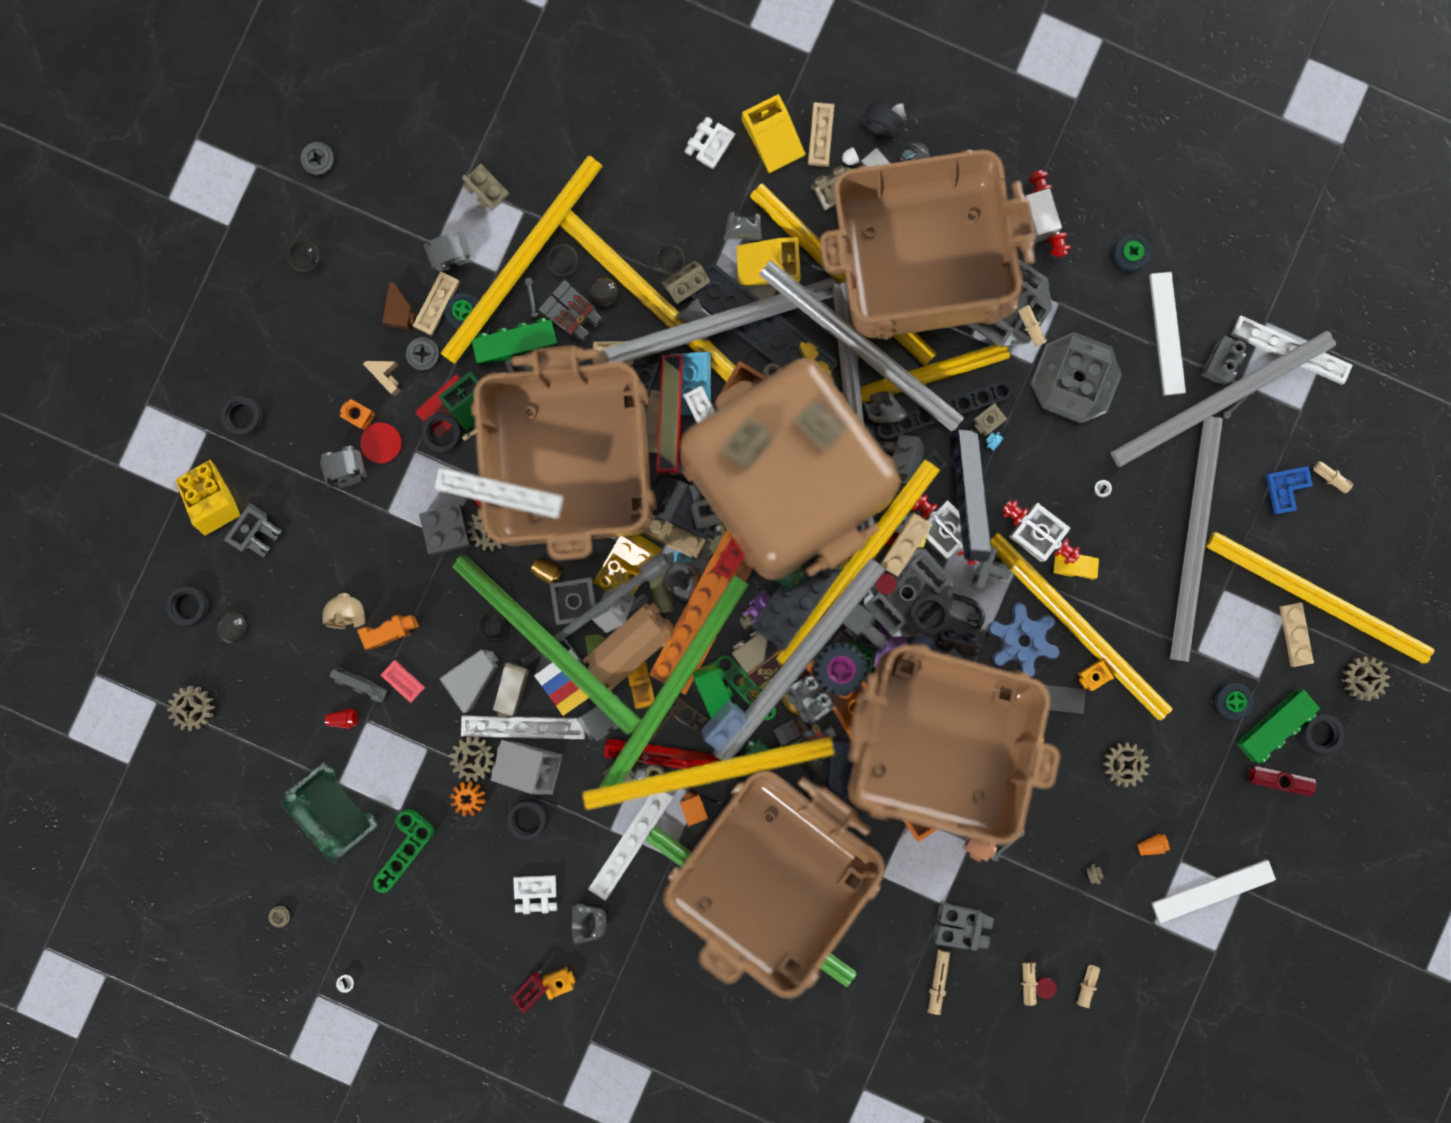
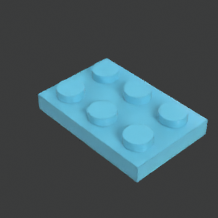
M711 353L670 354L683 355L681 416L693 415L684 395L702 386L711 403Z

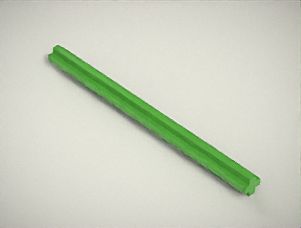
M466 554L457 558V562L452 567L624 732L628 734L636 728L641 720Z
M735 575L732 577L600 784V788L621 784L748 587V583Z
M657 826L652 829L645 841L680 866L691 853L690 850ZM831 953L820 966L823 971L845 987H848L856 976V971Z

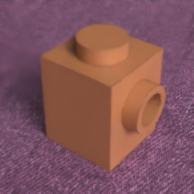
M967 837L962 848L970 853L969 857L979 862L982 859L988 862L989 858L994 857L997 843H990V846L972 843V838Z

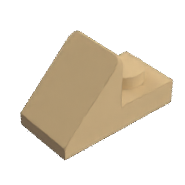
M365 361L363 363L393 396L401 392L397 388L399 383L391 375L387 377L399 366L396 362Z

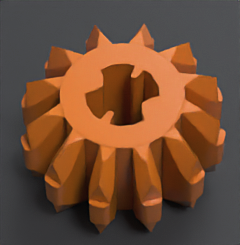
M463 781L460 783L461 788L458 786L453 788L457 794H450V798L456 799V801L450 804L451 806H458L455 810L456 813L462 809V816H467L468 811L473 816L475 815V809L477 811L482 810L479 804H484L486 800L480 798L485 792L481 791L478 793L477 790L481 787L479 784L473 788V781H469L468 786ZM469 794L472 797L470 799L472 800V802L469 801L468 803H466L464 801L465 797L463 796H467Z

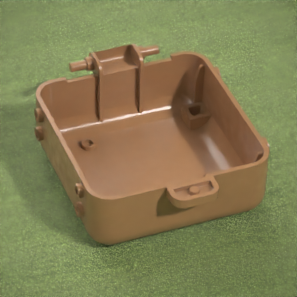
M965 150L957 154L871 167L860 166L857 169L848 170L840 175L835 184L839 230L826 232L821 237L822 258L827 272L831 274L845 272L852 323L860 334L868 338L879 337L888 339L898 334L982 322L992 324L1014 313L1018 306L1022 286L1016 248L1021 247L1026 264L1033 263L1032 249L1034 248L1033 244L1036 242L1030 202L1022 193L1021 182L1012 184L1014 197L1012 198L1013 200L1008 201L1003 165L997 155L987 150Z
M576 346L533 350L527 356L513 357L514 366H533L534 371L491 374L479 381L474 391L472 414L476 417L480 478L563 497L558 518L481 500L482 508H479L480 520H483L484 530L491 539L508 546L548 543L549 554L555 559L562 560L588 556L592 550L591 539L639 535L650 527L653 520V509H656L657 501L655 492L651 490L645 414V405H648L649 399L647 389L644 388L640 378L629 365L621 362H611L579 367L578 362L584 361V359L598 358L597 349L583 350L582 348L577 349Z
M808 358L794 360L754 387L747 381H741L727 389L717 397V411L689 428L681 442L680 459L685 469L683 471L688 481L695 483L745 554L743 558L748 566H753L761 576L767 579H779L786 576L818 553L820 558L817 559L815 564L806 569L807 573L812 576L821 569H832L865 547V542L869 540L868 537L879 531V527L874 523L864 531L860 530L859 532L856 527L884 510L892 501L899 487V475L893 458L885 455L835 387L832 375L824 371L817 362ZM811 402H822L829 409L828 414L830 416L839 418L845 424L843 428L847 432L841 435L827 451H824L794 422ZM749 417L768 428L773 441L758 457L756 463L748 471H745L738 462L726 456L721 449Z
M920 644L903 646L886 652L877 663L875 675H869L867 687L863 690V694H859L849 735L852 738L851 744H853L850 760H854L848 785V793L853 804L862 810L871 812L870 816L888 819L889 816L972 838V843L990 846V843L1007 844L1017 839L1023 829L1032 786L1039 788L1050 787L1054 783L1059 762L1058 750L1053 746L1041 743L1050 705L1049 693L1045 686L1037 680L1030 679L1029 674L1018 671L1008 673L929 651V647Z
M764 771L751 775L743 782L735 785L731 791L733 794L731 799L680 868H674L668 876L670 881L664 889L663 902L670 914L708 942L700 954V960L706 968L726 982H732L744 970L770 991L781 996L792 997L801 993L806 986L808 988L812 986L819 975L817 973L818 969L868 898L871 900L880 889L879 883L884 874V863L881 856L874 849L867 846L846 829L849 825L852 828H857L864 835H867L871 828L860 821V817L856 815L857 811L826 787H819L817 784L814 786L802 777L798 784L813 797L809 801L776 774Z

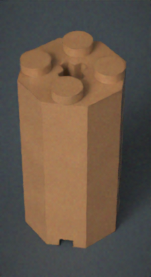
M645 603L625 621L624 625L618 627L583 659L584 664L588 662L590 665L587 667V670L604 686L606 684L609 685L608 690L611 691L673 636L672 629L674 625L667 618L664 619L659 614L660 610L654 603L650 605Z

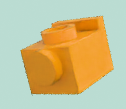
M1097 660L1078 673L1080 677L1078 679L1079 683L1088 691H1093L1114 678L1102 660ZM1094 673L1098 674V680L1096 681L1092 679Z
M567 967L543 977V985L549 986L546 992L549 1000L573 990L574 983H576L573 972H569ZM556 981H562L563 986L557 987Z

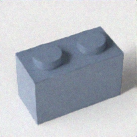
M728 700L702 728L701 732L704 740L720 752L748 720L745 713Z

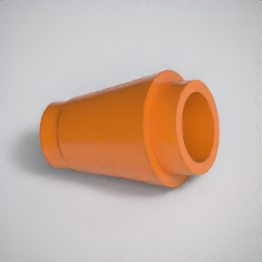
M1157 834L1137 844L1141 856L1165 854V851L1170 850L1165 834Z

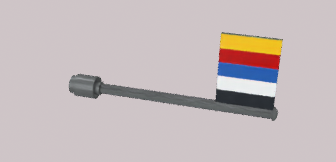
M664 552L656 553L641 564L640 574L561 630L553 638L586 668L566 640V637L643 581L649 580L654 582L667 573L672 566V561ZM538 648L526 657H521V664L531 670L563 716L589 698Z

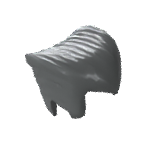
M730 212L727 218L724 241L732 239H746L754 242L762 241L761 218L759 214L756 213L752 217H740L735 215L734 212Z
M698 298L678 313L676 317L685 323L711 316V314L701 307L702 299ZM709 336L701 338V340L705 342Z
M887 391L871 394V403L866 404L865 401L863 403L868 419L872 422L893 423L905 419L907 415L906 410Z
M677 561L666 574L665 587L679 603H685L692 595L699 580L700 569L687 562Z

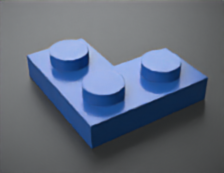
M1309 466L1266 475L1274 515L1297 510L1293 490L1313 486Z

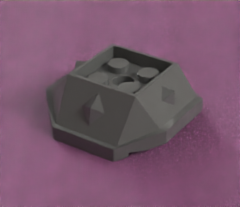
M1019 259L1018 264L1022 286L1018 306L1014 313L992 324L984 322L968 324L969 327L1001 348L1029 344L1032 340L1028 331H1025L1026 326L1019 314V309L1029 305L1037 322H1040L1039 326L1042 325L1052 310L1048 278Z
M1073 332L1044 346L1030 385L1033 391H1035L1043 409L1075 422L1084 423L1108 412L1122 374L1111 346ZM1075 372H1078L1082 375V382H1078L1075 380Z
M916 549L899 576L885 569L883 574H891L896 579L897 586L894 592L886 595L881 594L877 591L874 584L864 596L863 606L874 615L876 620L891 636L922 637L925 633L916 629L910 621L909 612L911 605L920 596L931 594L942 598L947 603L949 610H951L953 579L925 549ZM905 587L910 588L912 591V596L909 599H905L902 596V590ZM926 602L920 606L917 615L920 623L930 627L934 626L941 619L942 611L936 603Z

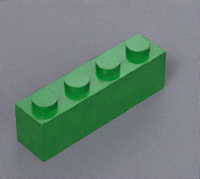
M542 318L536 320L535 324L521 323L516 325L515 329L501 328L496 330L495 334L481 333L476 335L472 344L477 364L484 366L532 353L533 350L559 347L552 320Z
M714 662L692 673L711 719L733 697L729 685L725 686L722 681L726 679L722 668L717 669Z
M1296 689L1239 739L1236 744L1252 762L1263 763L1269 759L1270 753L1275 748L1279 749L1286 743L1285 739L1290 735L1297 734L1301 730L1300 726L1303 723L1314 719L1317 715L1316 712L1320 708L1304 690Z

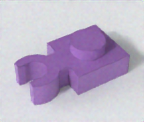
M763 589L749 603L751 607L744 612V616L749 613L753 614L754 619L751 622L753 623L772 596Z

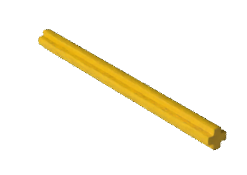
M589 155L442 350L441 354L455 364L601 170L603 166Z
M763 183L760 184L751 193V198L792 238L798 237L799 245L824 268L821 240ZM845 272L829 273L839 284L847 283ZM916 332L893 335L923 366H926L937 354Z
M571 210L559 224L669 329L686 324L676 317L679 312L577 215ZM698 339L685 343L695 353H711V369L727 383L736 366L708 339L705 342Z
M994 344L908 372L922 384L926 385L1008 359L1010 353L1007 347L1001 348ZM888 379L860 386L862 404L864 401L866 403L871 402L870 395L877 392L887 391L892 395L902 392Z
M926 460L923 461L876 524L879 527V531L868 537L869 540L865 542L866 546L853 555L789 646L777 657L781 664L784 665L868 561L870 559L874 560L940 470Z
M999 532L989 540L990 547L997 549L995 555L1099 660L1105 663L1109 671L1158 720L1164 719L1172 711L1169 704Z
M1213 532L1206 543L1207 548L1421 663H1428L1430 656L1434 653V648L1218 532Z
M831 737L586 791L583 792V799L586 810L834 755Z

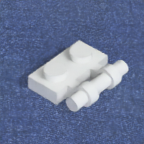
M706 117L703 123L700 122L698 125V131L694 137L689 139L685 153L691 156L694 150H698L699 154L696 159L714 170L734 139L735 133L719 123L714 129L710 128L713 121ZM708 135L709 138L704 145L700 143L703 136Z
M556 875L514 877V899H523V904H515V912L530 914L531 912L542 911V913L557 911V902L549 903L548 899L549 897L557 896ZM530 898H541V903L530 904Z

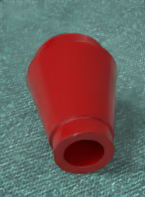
M348 708L326 714L325 723L326 726L351 729L358 724V714L356 710Z

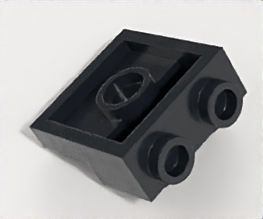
M687 483L688 486L670 522L705 539L706 536H711L715 526L712 525L696 530L691 513V506L694 503L689 489L691 485Z

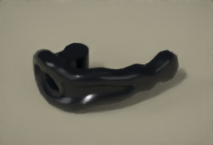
M952 593V600L964 602L976 610L977 613H969L966 619L968 622H977L975 628L980 630L985 622V611L982 606L969 597Z

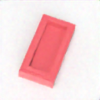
M396 660L381 674L410 703L426 688Z

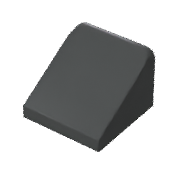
M826 757L799 762V765L808 777L812 779L823 772L830 763Z

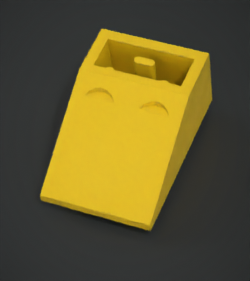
M779 94L742 112V122L769 173L805 156L791 118Z
M798 237L777 238L736 246L738 282L742 286L770 285L759 276V273L770 260L800 283Z
M211 459L175 479L192 525L203 535L206 536L241 516L234 498Z
M640 534L619 537L593 583L605 591L621 583L625 585L640 574L641 564L656 553L660 554L662 549ZM640 584L631 590V593L633 595L639 588Z

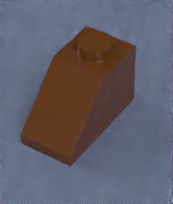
M389 282L382 323L388 327L411 330V325L416 320V313H414L413 308L394 283Z

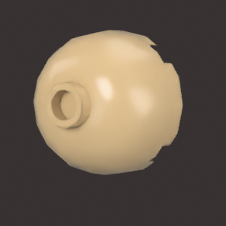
M338 594L337 597L332 598L326 603L323 609V624L326 623L327 627L345 629V625L354 623V627H359L365 623L364 608L360 601L350 597L349 594Z

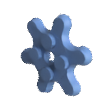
M1016 603L1012 607L1013 619L1009 624L1003 625L994 621L988 625V633L1001 641L1000 650L994 653L991 659L993 665L997 667H1002L1009 661H1015L1019 664L1020 672L1029 674V678H1032L1035 675L1034 662L1037 658L1045 657L1049 660H1055L1059 656L1058 647L1049 644L1045 638L1047 631L1054 627L1055 619L1052 615L1047 614L1039 620L1033 621L1027 616L1026 606L1022 603ZM1026 635L1029 637L1028 646L1023 647L1019 644L1020 636Z

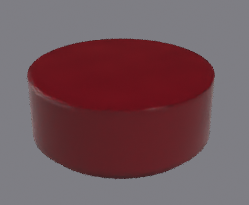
M882 574L876 581L875 586L878 592L886 595L894 592L897 582L891 574Z
M1049 977L1037 979L1036 993L1043 999L1052 998L1056 993L1054 981Z

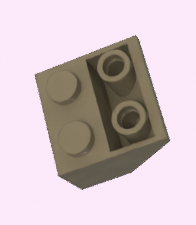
M756 631L750 634L751 639L746 643L742 640L733 646L735 651L732 654L746 673L764 661L767 639Z

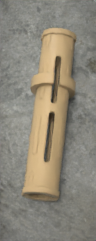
M938 949L933 985L929 990L931 997L928 1012L936 1015H941L943 996L946 995L944 989L951 954L950 951Z

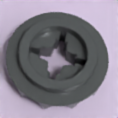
M311 143L301 153L302 166L308 173L314 175L325 174L326 171L331 169L334 162L333 152L324 143ZM314 152H316V154L320 157L323 156V158L320 159L321 165L317 164L316 162H313V160H315Z
M428 338L413 340L406 350V358L409 364L415 369L422 371L431 369L437 363L439 357L437 345ZM424 346L425 352L431 355L425 356L422 362L421 357L415 354L421 353Z

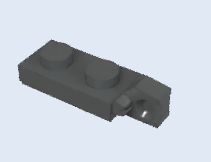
M340 667L333 669L329 676L335 679L334 682L339 685L346 686L347 684L354 687L353 690L357 693H368L374 701L383 702L388 692L387 689L375 685L374 682Z

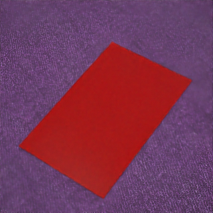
M456 374L416 411V414L424 422L435 413H446L454 417L438 396L460 379L459 376ZM438 421L433 424L431 430L440 438L452 425L446 421Z

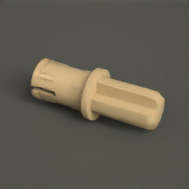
M1030 306L1019 309V314L1026 326L1025 331H1028L1034 346L1037 347L1045 343L1047 340L1039 326L1040 322H1037Z
M1317 462L1313 468L1316 473L1327 480L1328 484L1334 485L1344 494L1353 486V483L1339 474L1338 470L1334 471L1323 462Z
M1022 963L1023 982H1021V985H1023L1024 1004L1033 1006L1036 1005V985H1038L1035 977L1036 963Z
M1094 965L1088 966L1084 981L1080 984L1082 988L1077 1004L1086 1008L1090 1007L1093 993L1097 990L1095 986L1100 968Z

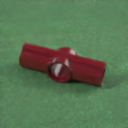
M1254 765L1249 773V783L1311 797L1316 791V779ZM1282 776H1284L1286 779V782L1283 786H1281L1279 783V780Z

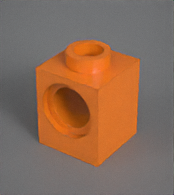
M352 399L348 402L346 401L340 410V417L363 430L368 428L376 414ZM355 409H360V416L357 419H353L352 412Z
M694 792L682 796L683 800L679 803L688 826L708 819L699 793L695 795Z

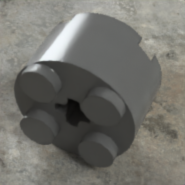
M457 232L458 236L455 237L452 236V233L430 240L431 245L424 244L432 269L445 272L451 269L450 265L452 264L460 266L470 262L469 257H471L463 232Z
M353 446L343 447L340 452H327L321 455L320 466L328 488H333L332 484H338L339 488L359 483L362 476L364 478L367 477L361 452L354 450Z

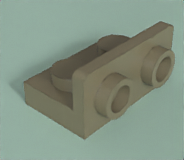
M482 164L475 168L467 177L466 175L461 177L464 181L463 187L470 194L474 192L479 197L477 201L484 209L488 207L493 211L510 195Z
M839 166L832 170V174L820 176L814 180L815 183L810 185L815 190L824 210L836 205V181L844 172L851 170L850 168Z
M694 260L661 283L665 290L670 293L673 300L679 303L710 283V280L702 266Z
M811 402L794 422L824 451H827L841 435L847 432L843 428L845 424L839 418L830 416L828 414L829 409L822 402Z
M748 417L721 450L726 456L738 462L742 469L748 471L756 463L763 451L770 446L773 437L768 428Z

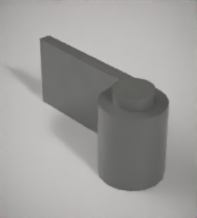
M1044 685L1050 697L1049 710L1084 714L1085 689Z

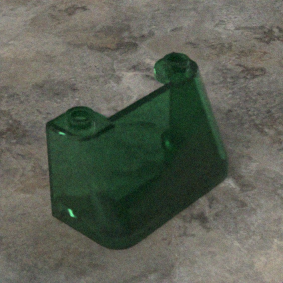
M323 763L286 792L281 799V804L328 860L335 864L378 825L376 824V818L370 812L361 813L335 783L336 779L334 776L336 772L334 769Z

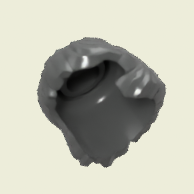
M581 904L573 906L571 926L573 942L575 944H582L603 937L607 930L606 913L602 909L587 907Z

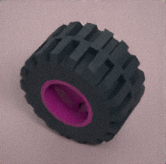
M840 642L831 643L827 647H823L820 653L815 656L813 675L819 686L826 692L835 696H847V694L855 693L856 689H860L862 682L866 680V660L863 658V654L854 646Z

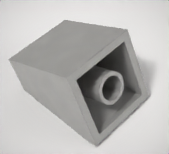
M488 649L479 651L440 678L463 713L469 712L475 707L499 667L496 663L499 660L493 651H488Z
M501 740L497 749L496 762L492 768L491 781L530 794L553 795L563 754L514 741Z

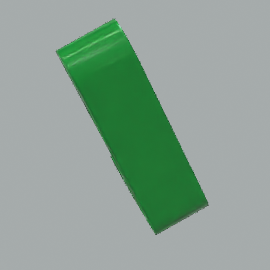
M723 655L714 662L717 669L720 668L719 663L722 659L730 660V669L722 670L725 678L747 704L751 706L754 701H750L747 698L748 691L754 689L758 691L759 695L762 691L730 656ZM737 674L745 677V682L741 686H737L733 682V678ZM775 706L770 711L771 714L767 715L764 720L767 721L774 718L776 714Z
M411 809L404 810L396 818L397 826L408 836L374 879V888L380 893L388 892L395 886L434 835L432 824ZM404 815L411 817L412 822L410 825L403 822ZM420 827L427 829L428 836L426 838L419 835ZM407 844H412L415 847L414 854L407 852ZM395 860L402 863L401 870L394 868L393 862ZM389 874L392 875L388 879L387 885L384 886L382 884L383 879L386 878Z

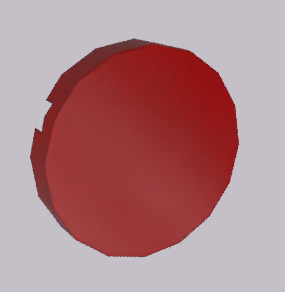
M375 423L363 432L360 446L363 454L369 460L375 463L386 464L399 456L402 449V438L393 426L387 423Z

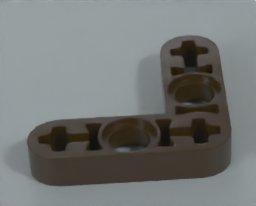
M677 696L674 701L676 705L670 707L668 710L670 714L665 715L663 722L659 724L657 731L654 732L648 743L653 741L672 715L700 736L703 735L698 730L699 725L694 723V726H691L689 723L695 719L696 714L700 716L697 720L701 723H704V721L708 723L710 720L681 697ZM685 708L691 709L693 713L692 718L689 720H684L681 717V711Z

